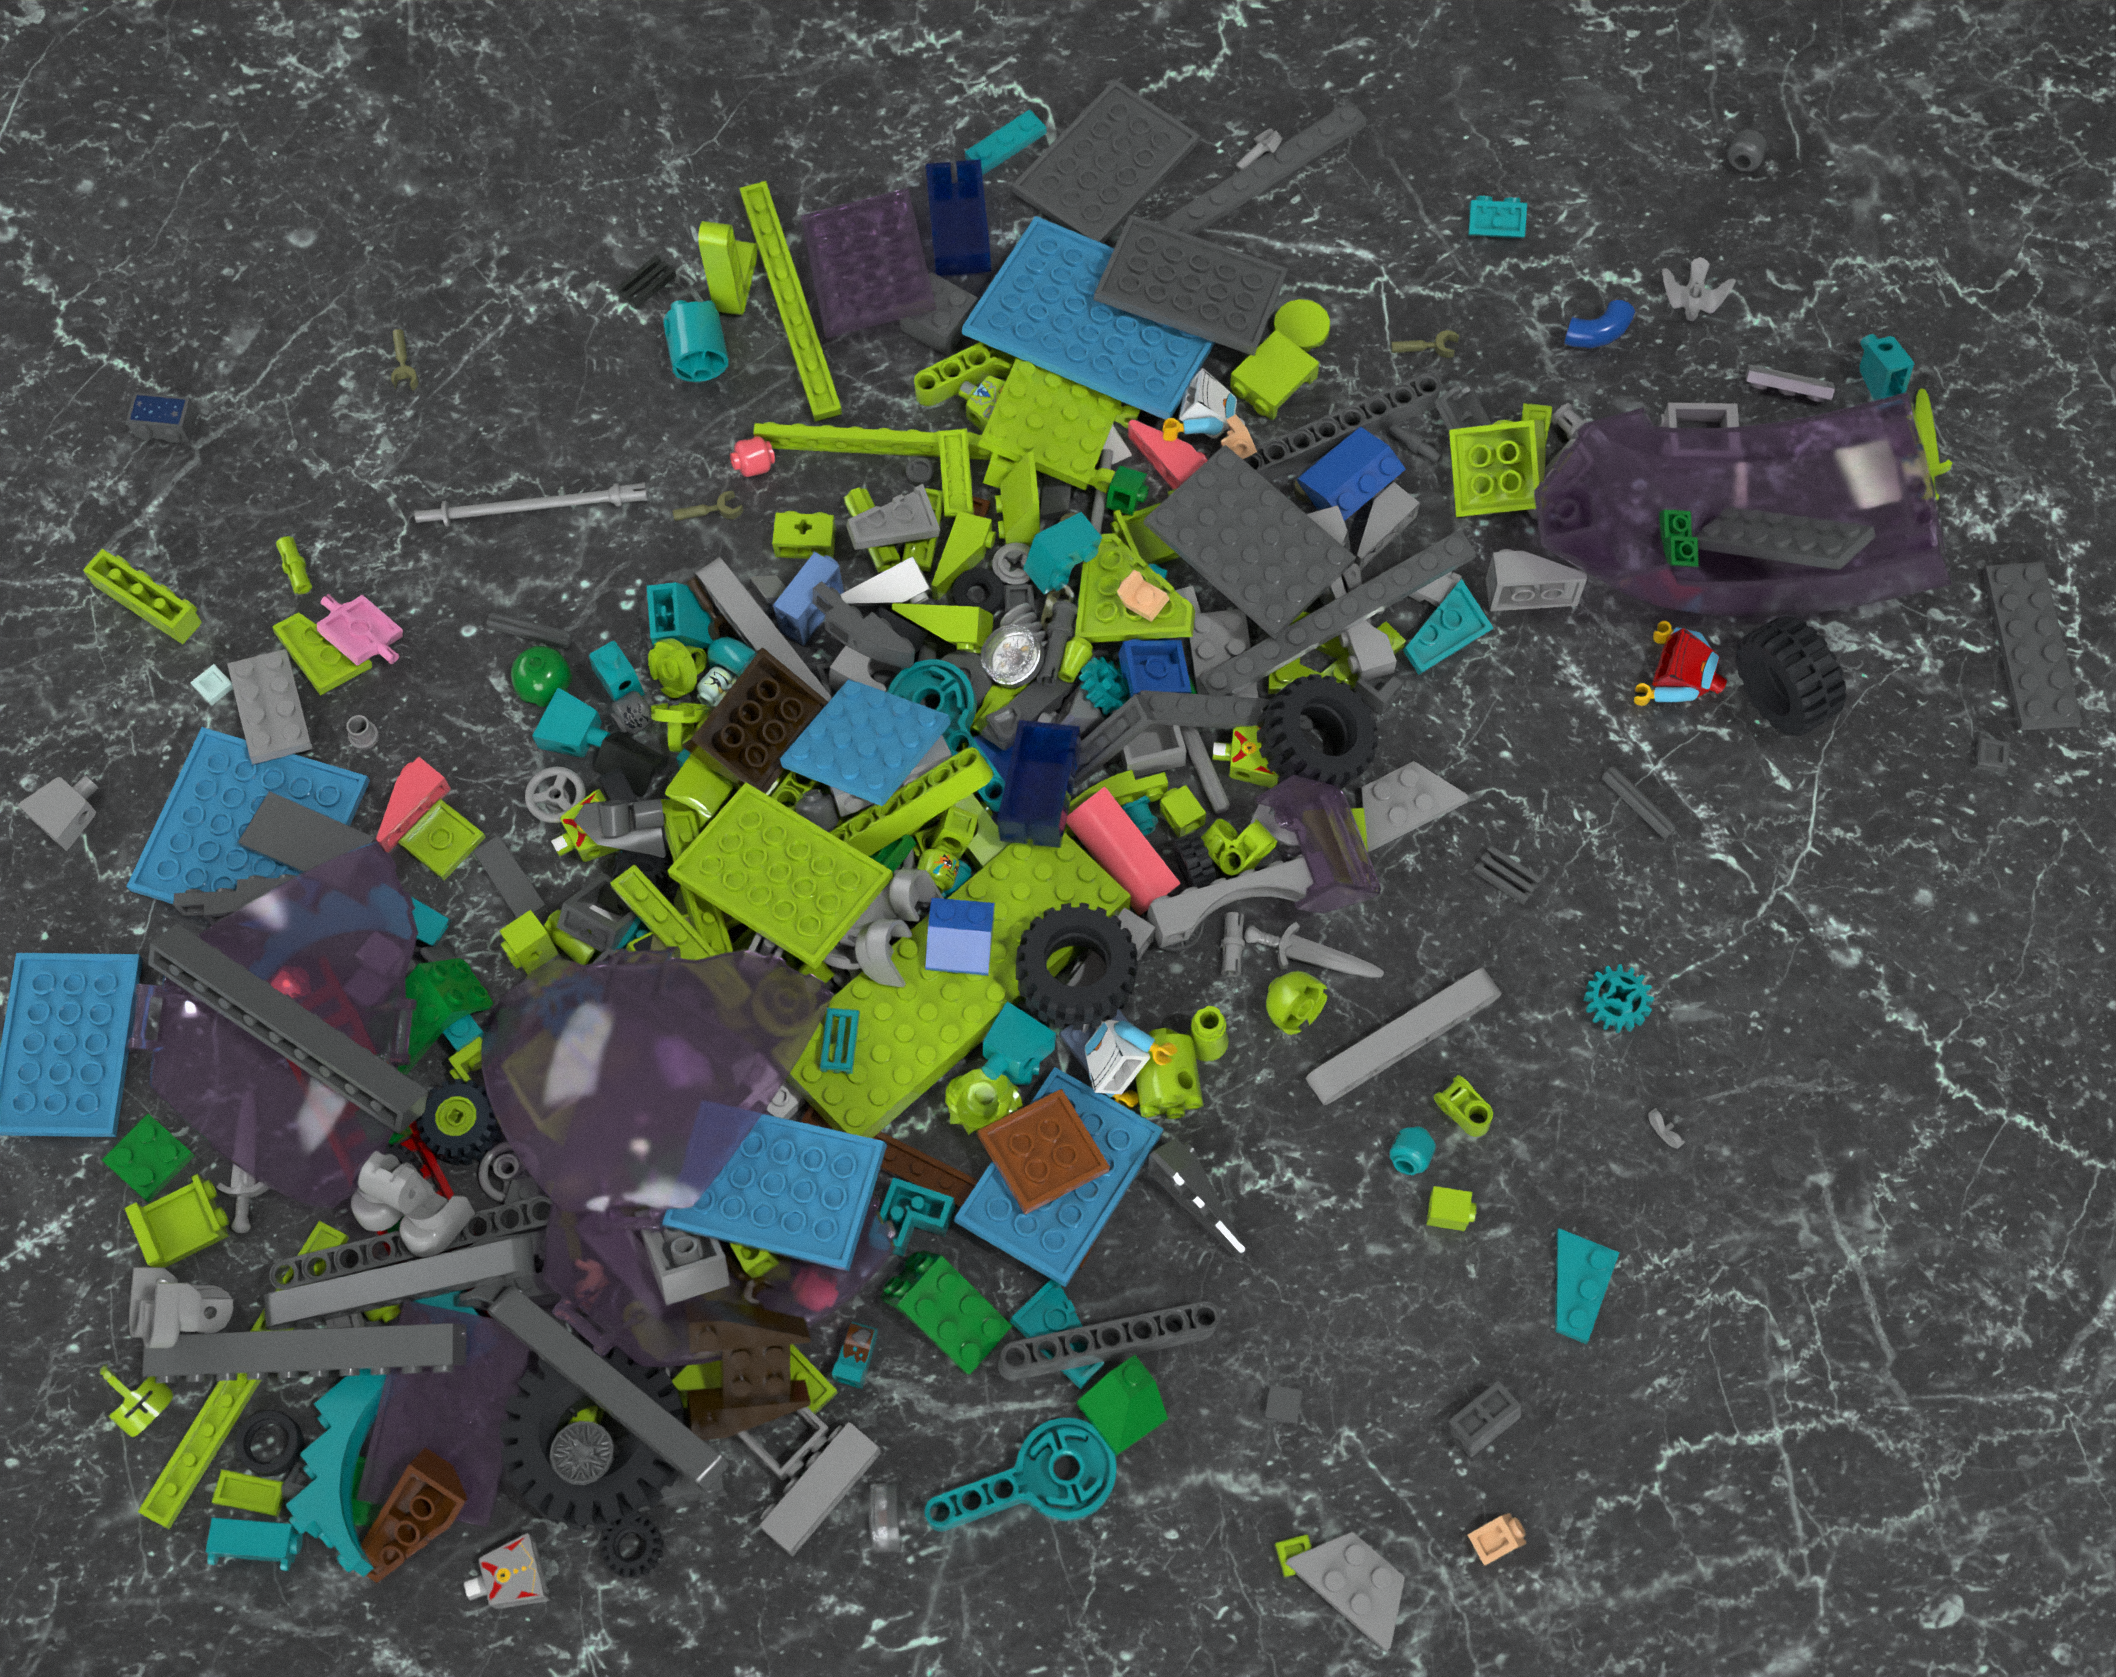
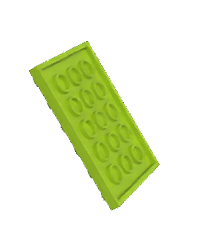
M747 782L667 870L670 878L815 969L893 879V873L890 869Z

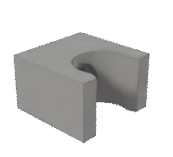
M845 646L830 666L829 685L839 691L849 679L886 692L887 688L873 680L870 676L879 670H889L898 675L905 668L879 662Z

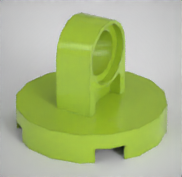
M665 638L654 644L655 648L651 649L648 653V665L653 680L659 679L660 683L664 686L660 690L671 698H680L694 690L697 674L701 673L706 667V652L694 646H684L674 638ZM693 653L696 655L695 663L691 656Z
M668 703L654 704L651 706V719L668 722L669 749L672 752L681 753L684 749L681 745L694 730V722H700L711 707L698 703H679V705L669 706L668 709Z

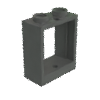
M604 873L563 903L557 928L602 953L608 947L615 951L637 917L631 908L611 888L610 882H612V878ZM598 901L624 915V917L618 922H614L589 907Z

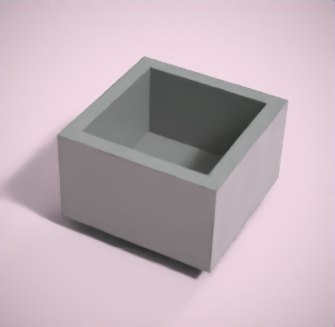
M1151 724L1120 751L1125 772L1132 770L1134 777L1174 769L1186 764V748L1179 725Z

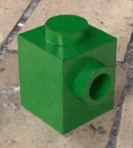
M1119 466L1109 485L1106 508L1116 511L1120 510L1122 513L1133 516L1139 503H1145L1148 496L1149 486L1145 485L1147 474Z

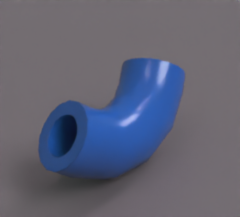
M1613 300L1609 302L1604 315L1597 319L1585 320L1572 317L1564 344L1573 347L1595 348L1612 343L1624 334L1635 315L1634 307L1626 301Z

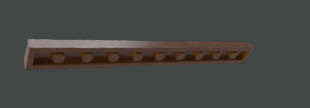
M810 1105L801 1123L834 1130ZM881 1131L872 1138L884 1141L887 1144L880 1170L900 1180L953 1197L955 1207L961 1209L979 1181ZM1096 1240L1091 1246L1086 1256L1084 1257L1081 1264L1079 1265L1078 1269H1083L1088 1257L1090 1256L1096 1244Z

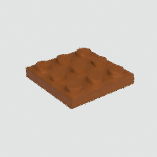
M1062 1089L978 1130L979 1139L1025 1215L1108 1173L1110 1169L1109 1164Z

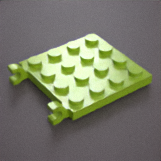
M1016 358L978 446L1018 463L1027 452L1034 451L1035 468L1037 471L1083 490H1086L1089 484L1107 493L1115 471L1107 468L1096 470L1097 461L1114 421L1128 429V422L1132 419L1137 420L1141 409L1131 405L1121 407L1122 401L1028 361Z

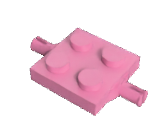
M329 594L322 598L321 604L331 613L317 622V631L355 665L358 666L377 654L384 657L390 664L398 660L399 654L392 650L389 645L402 638L403 629L365 596L361 595L355 600L339 604Z

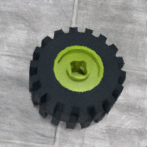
M455 1079V1084L452 1085L448 1080L442 1082L443 1088L438 1090L434 1087L430 1090L433 1095L430 1098L427 1097L425 1112L419 1116L421 1120L417 1121V1128L421 1132L419 1135L434 1155H437L444 1162L449 1160L452 1165L459 1166L460 1161H463L465 1165L473 1164V1158L481 1161L484 1157L483 1153L487 1150L490 1152L494 1148L493 1142H500L502 1135L498 1130L504 1129V1122L500 1118L503 1116L502 1112L486 1088L482 1085L478 1086L475 1081L468 1080L467 1084H465L463 1079Z

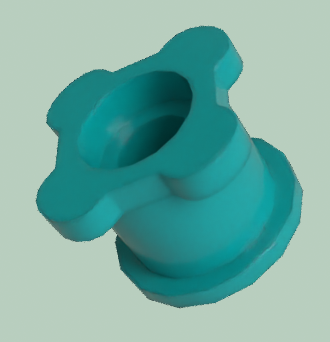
M1143 796L1134 802H1129L1122 806V809L1143 836L1152 833L1156 828L1155 825L1158 823L1157 816L1152 815L1148 803L1150 799L1148 796Z

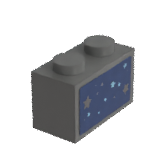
M134 392L126 423L134 436L143 440L155 438L164 439L172 443L179 441L190 442L198 411L191 399L187 397Z

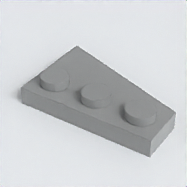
M923 484L915 487L912 493L905 496L900 494L894 497L891 503L882 507L875 506L847 521V530L855 550L939 537L940 533L938 522Z

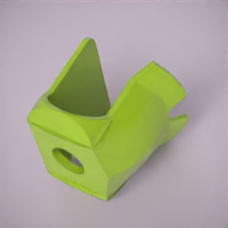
M690 754L672 782L667 786L665 794L670 799H660L663 814L664 812L693 810L699 833H701L713 820L722 803L729 797L733 789V782L724 776H720L713 769Z

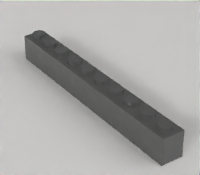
M177 923L150 942L148 965L398 1134L425 1112L428 1090L423 1088L421 1084L411 1080L399 1072L393 1065L387 1064L375 1056L369 1049L360 1046L348 1038L342 1031H338L324 1022L318 1015L312 1014L294 999L287 997L272 987L269 982L260 979L243 965L224 955L218 948L212 947L200 939L194 932L188 931Z
M449 1323L179 1335L178 1341L171 1348H146L144 1345L143 1376L156 1377V1383H176L177 1376H186V1382H206L207 1375H216V1381L237 1380V1374H247V1380L268 1379V1373L278 1372L279 1379L298 1378V1372L309 1371L308 1377H329V1370H339V1376H360V1369H371L370 1375H390L391 1368H402V1374L422 1373V1367L433 1366V1373L454 1372L455 1365H466L467 1324Z

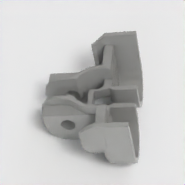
M902 869L895 874L893 879L839 942L844 946H855L858 964L868 977L881 985L904 987L906 983L891 960L894 950L889 941L892 936L911 938L912 933L903 920L919 921L920 917L914 909L917 901L931 902L932 897L943 898L926 870Z
M377 1151L371 1155L358 1172L356 1178L357 1189L351 1199V1208L358 1223L364 1229L373 1232L383 1231L392 1227L405 1214L400 1223L399 1231L407 1249L413 1255L419 1257H431L441 1253L450 1245L475 1214L467 1197L453 1195L448 1200L436 1194L413 1165L408 1162L400 1164L394 1155L390 1153L383 1155Z
M133 1267L129 1307L130 1334L132 1338H143L146 1348H171L178 1341L180 1331L216 1333L223 1329L230 1321L234 1309L233 1299L227 1291L214 1285L177 1283L178 1279L163 1267Z

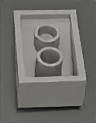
M1503 549L1493 552L1485 580L1490 611L1578 606L1587 575L1579 570L1526 551Z
M669 1202L635 1212L645 1248L666 1305L730 1285L726 1258L717 1239L667 1228L662 1224Z

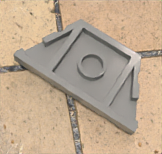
M1415 761L1361 788V804L1365 813L1368 852L1468 802V795Z
M1350 1532L1288 1559L1286 1564L1303 1581L1385 1653L1390 1649L1405 1577L1354 1532Z

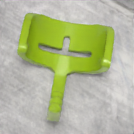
M107 1364L102 1365L100 1369V1374L103 1375L104 1379L125 1398L124 1402L114 1412H111L108 1417L131 1437H135L143 1431L173 1400L172 1390L165 1383H156V1377H147L135 1391H130L116 1377L112 1369L108 1368ZM152 1390L153 1393L142 1403L148 1412L144 1413L138 1407L126 1418L125 1415Z

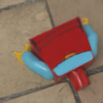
M1667 621L1659 622L1658 631L1653 633V640L1658 644L1665 645L1652 685L1656 688L1651 690L1644 683L1637 685L1635 692H1643L1647 695L1644 697H1634V703L1639 706H1645L1651 699H1655L1656 702L1693 701L1708 693L1709 690L1717 694L1721 693L1727 684V679L1716 673L1720 657L1718 653L1711 649L1704 636L1700 632L1676 627L1672 629L1671 624Z

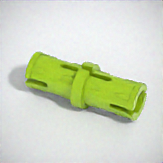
M286 536L277 540L276 546L283 561L282 569L284 573L288 574L294 593L299 595L305 594L312 589V584L305 570L306 562L299 555L293 537Z

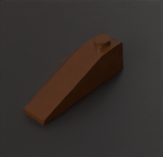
M426 1447L410 1462L361 1544L362 1549L374 1567L366 1576L376 1583L399 1567L419 1549L421 1550L440 1533L451 1527L468 1500L454 1466Z

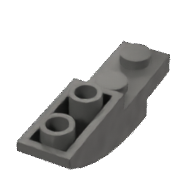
M822 581L813 587V604L825 614V630L849 648L879 662L909 669L914 665V646L907 638H901L893 631L891 624L886 619H880L873 612L863 619L861 612L856 607H850L844 602L839 592L833 587L829 588Z
M283 874L279 878L253 875L249 876L248 879H237L236 891L230 888H219L216 892L189 889L185 893H174L173 905L182 916L203 915L212 926L230 925L269 915L279 899L283 901L287 896L297 901L307 894V887L299 877L291 874Z

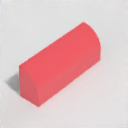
M1105 786L1064 819L1100 867L1131 895L1130 905L1139 916L1149 909L1153 900L1169 894L1181 884Z

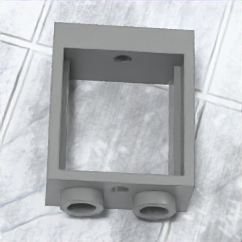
M1668 403L1664 414H1660L1659 431L1664 432L1660 453L1661 456H1665L1666 467L1736 468L1741 456L1737 404ZM1677 421L1720 422L1722 447H1678Z
M808 1407L797 1410V1412L816 1432L783 1466L746 1430L736 1434L783 1482L788 1477L791 1479L796 1477L806 1466L804 1461L812 1453L821 1452L829 1443L827 1437L831 1433L828 1427Z

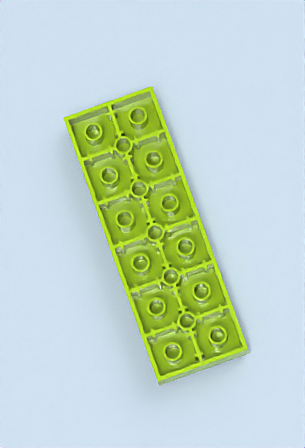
M1046 814L947 898L994 903L995 918L988 976L925 970L929 915H927L910 930L912 933L911 938L902 937L892 946L894 952L891 960L906 983L904 987L881 985L868 977L864 972H861L815 1012L810 1024L799 1035L784 1039L769 1052L772 1066L780 1072L786 1081L834 1130L874 1138L983 1041L1007 1002L1016 1007L1019 1001L1026 1002V997H1021L1018 990L1016 957L1021 936L1024 930L1030 929V922L1036 916L1043 919L1045 910L1053 907L1055 911L1061 910V904L1071 903V907H1079L1080 903L1089 904V909L1096 910L1099 906L1107 910L1106 916L1109 918L1113 915L1119 916L1124 908L1130 910L1131 895ZM1068 946L1057 950L1047 960L1048 971L1055 977L1086 948ZM827 1008L859 1010L853 1074H846V1071L834 1073L833 1070H827V1072H821L820 1070ZM834 1016L828 1062H834L839 1016ZM846 1017L841 1063L847 1062L851 1017Z

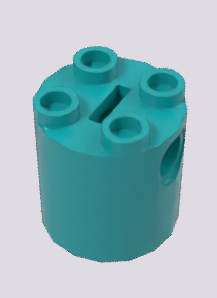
M683 300L673 302L671 310L663 318L673 373L676 377L690 382L707 381L719 376L728 366V355L720 316L715 303L712 301L687 303Z

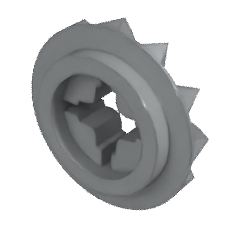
M1010 543L1004 545L995 553L992 566L994 573L1001 579L1003 585L1005 583L1012 585L1028 584L1031 580L1023 570L1031 547L1022 543ZM1022 558V569L1016 568L1014 571L1010 572V562L1015 564Z

